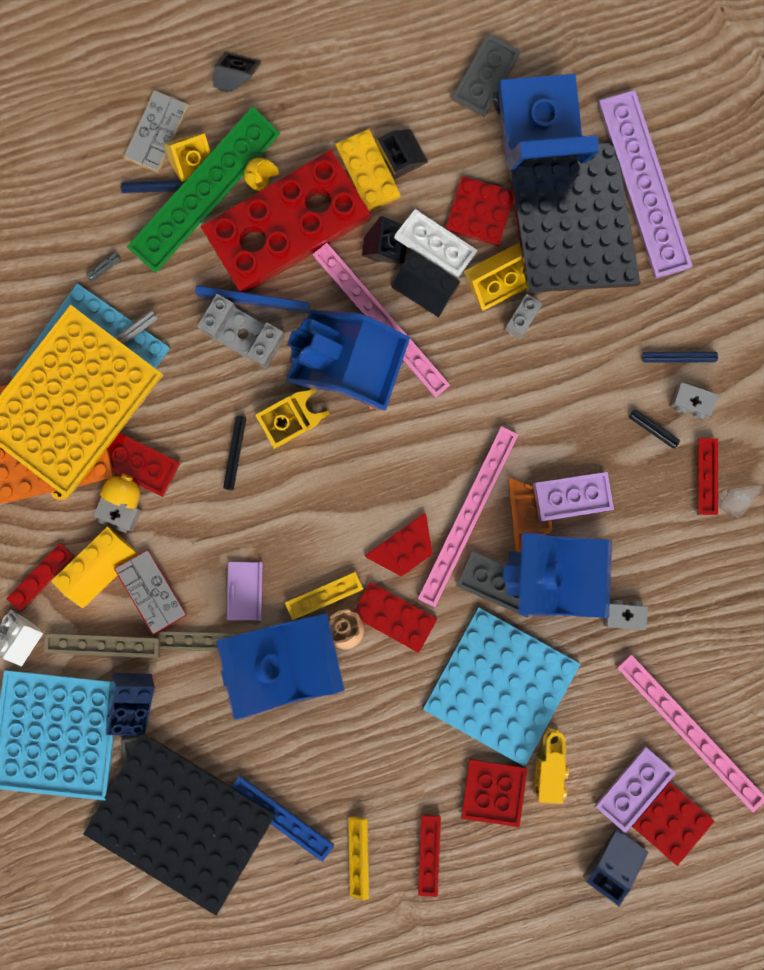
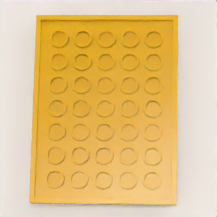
M70 305L0 395V447L66 498H69L160 381L163 374Z

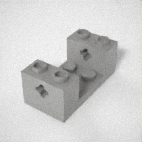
M216 294L197 326L203 334L266 370L286 339L283 331L267 322L263 324L237 309L234 303L219 294ZM241 330H247L249 332V335L246 339H240L238 337V334Z

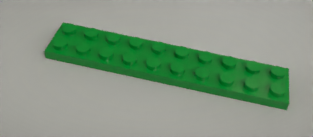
M252 107L128 244L127 248L156 273L242 178L247 163L254 158H259L280 133Z

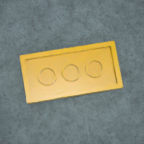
M370 129L335 144L349 177L369 212L401 198Z

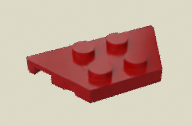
M424 513L366 554L365 557L401 577L433 554L426 514Z

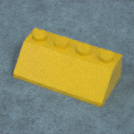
M520 242L463 271L468 286L482 311L527 288Z
M106 527L51 582L67 598L81 608H85L117 577L114 568L137 556L138 553L113 527Z

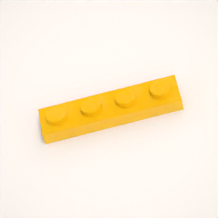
M354 572L287 601L285 605L291 619L295 620L363 590L357 573Z
M352 816L348 817L350 897L364 901L369 899L368 821L366 818Z

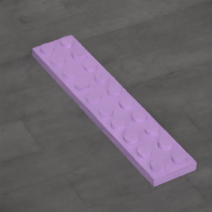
M633 90L599 100L600 112L610 142L615 148L622 179L654 278L657 279L692 268L689 253L636 91Z

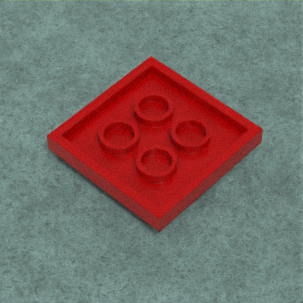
M462 176L445 229L451 233L499 247L513 203L512 191Z
M469 759L461 819L520 827L528 768Z
M668 782L632 827L678 866L715 821L673 784Z

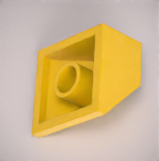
M205 133L181 137L164 143L169 162L181 183L185 182L211 153Z

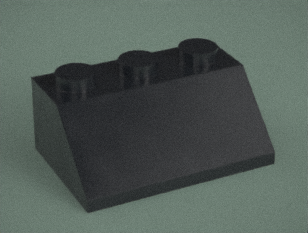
M412 251L402 265L391 288L439 318L459 288L460 281Z

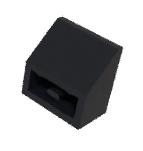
M411 129L394 130L377 139L380 153L394 179L428 163Z

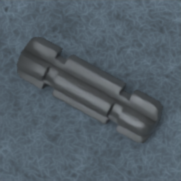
M112 252L108 259L105 258L94 266V270L91 269L86 273L90 281L94 282L98 279L99 275L102 276L111 269L113 264L116 265L120 262V258L115 252Z

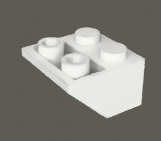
M10 609L0 624V656L7 661L22 666L43 635L42 631L35 624Z

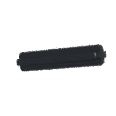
M634 409L629 415L632 421L674 449L679 445L680 440L638 410Z

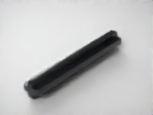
M236 416L223 485L225 490H234L246 424V417Z

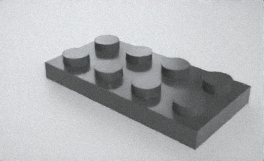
M488 34L454 93L452 101L485 118L494 102L493 93L498 90L497 84L500 80L507 79L521 51Z
M471 551L456 586L519 614L520 596L507 595V585L503 581L504 565Z

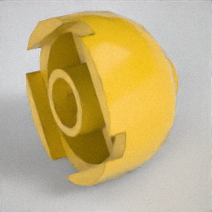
M122 474L121 477L109 478L104 483L100 496L112 504L118 506L120 504H127L126 508L135 509L140 500V489L132 481L133 478L131 476Z

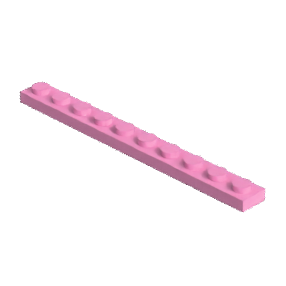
M328 243L324 244L313 254L315 260L363 315L378 320L407 335ZM410 339L403 361L436 398L450 384Z
M502 426L500 427L418 597L419 600L436 607L519 434Z
M631 654L628 655L616 668L752 812L756 811L764 803V795Z

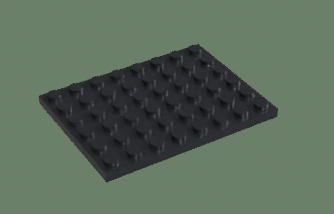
M612 143L598 144L599 152L587 163L581 164L578 161L577 155L573 154L527 158L515 170L508 168L527 293L635 287L640 285L621 168Z
M142 733L104 797L105 801L103 800L83 835L217 916L277 813L147 734Z

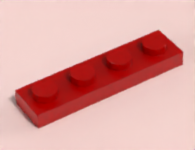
M718 438L697 439V515H718Z
M59 543L6 600L19 612H22L68 565L75 555L62 543Z
M421 814L418 896L438 897L441 815Z

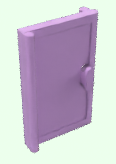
M228 562L226 620L261 621L263 562Z

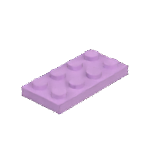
M608 472L533 483L539 522L614 510Z
M644 746L594 806L626 833L676 773Z

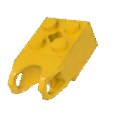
M316 389L297 392L255 415L273 450L315 428L321 419L330 415L328 410L317 414L307 410L306 401L311 395L316 393ZM278 419L286 421L285 428L277 426Z
M547 728L542 737L541 756L536 755L534 796L538 802L563 804V798L567 796V787L564 786V779L568 778V766H565L566 740L558 729ZM558 736L557 742L551 744L552 737Z

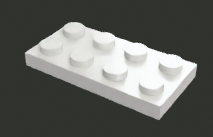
M416 209L394 237L456 279L460 277L478 251Z

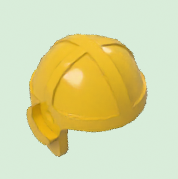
M254 158L247 163L244 169V181L253 190L260 192L269 186L271 177L277 176L279 170L269 160Z

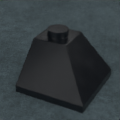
M225 52L214 66L213 87L223 92L233 91L253 76L261 65V61Z
M380 216L364 237L362 256L374 261L404 264L406 246L394 238L402 224Z

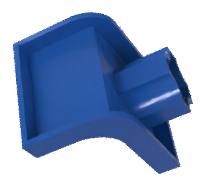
M576 74L504 79L499 81L497 87L506 163L510 170H515L527 158L576 154L581 164L587 163L599 152L598 136L582 135Z
M310 310L308 318L303 319L301 326L291 332L287 346L291 347L290 359L293 361L286 382L298 387L335 392L375 409L386 411L410 337L378 320L362 314Z
M523 533L522 552H509L508 562L504 565L503 581L507 585V595L520 596L519 615L609 618L612 540L566 538Z
M327 613L216 640L223 669L221 675L224 687H227L234 720L244 719L292 702L334 695L345 691Z

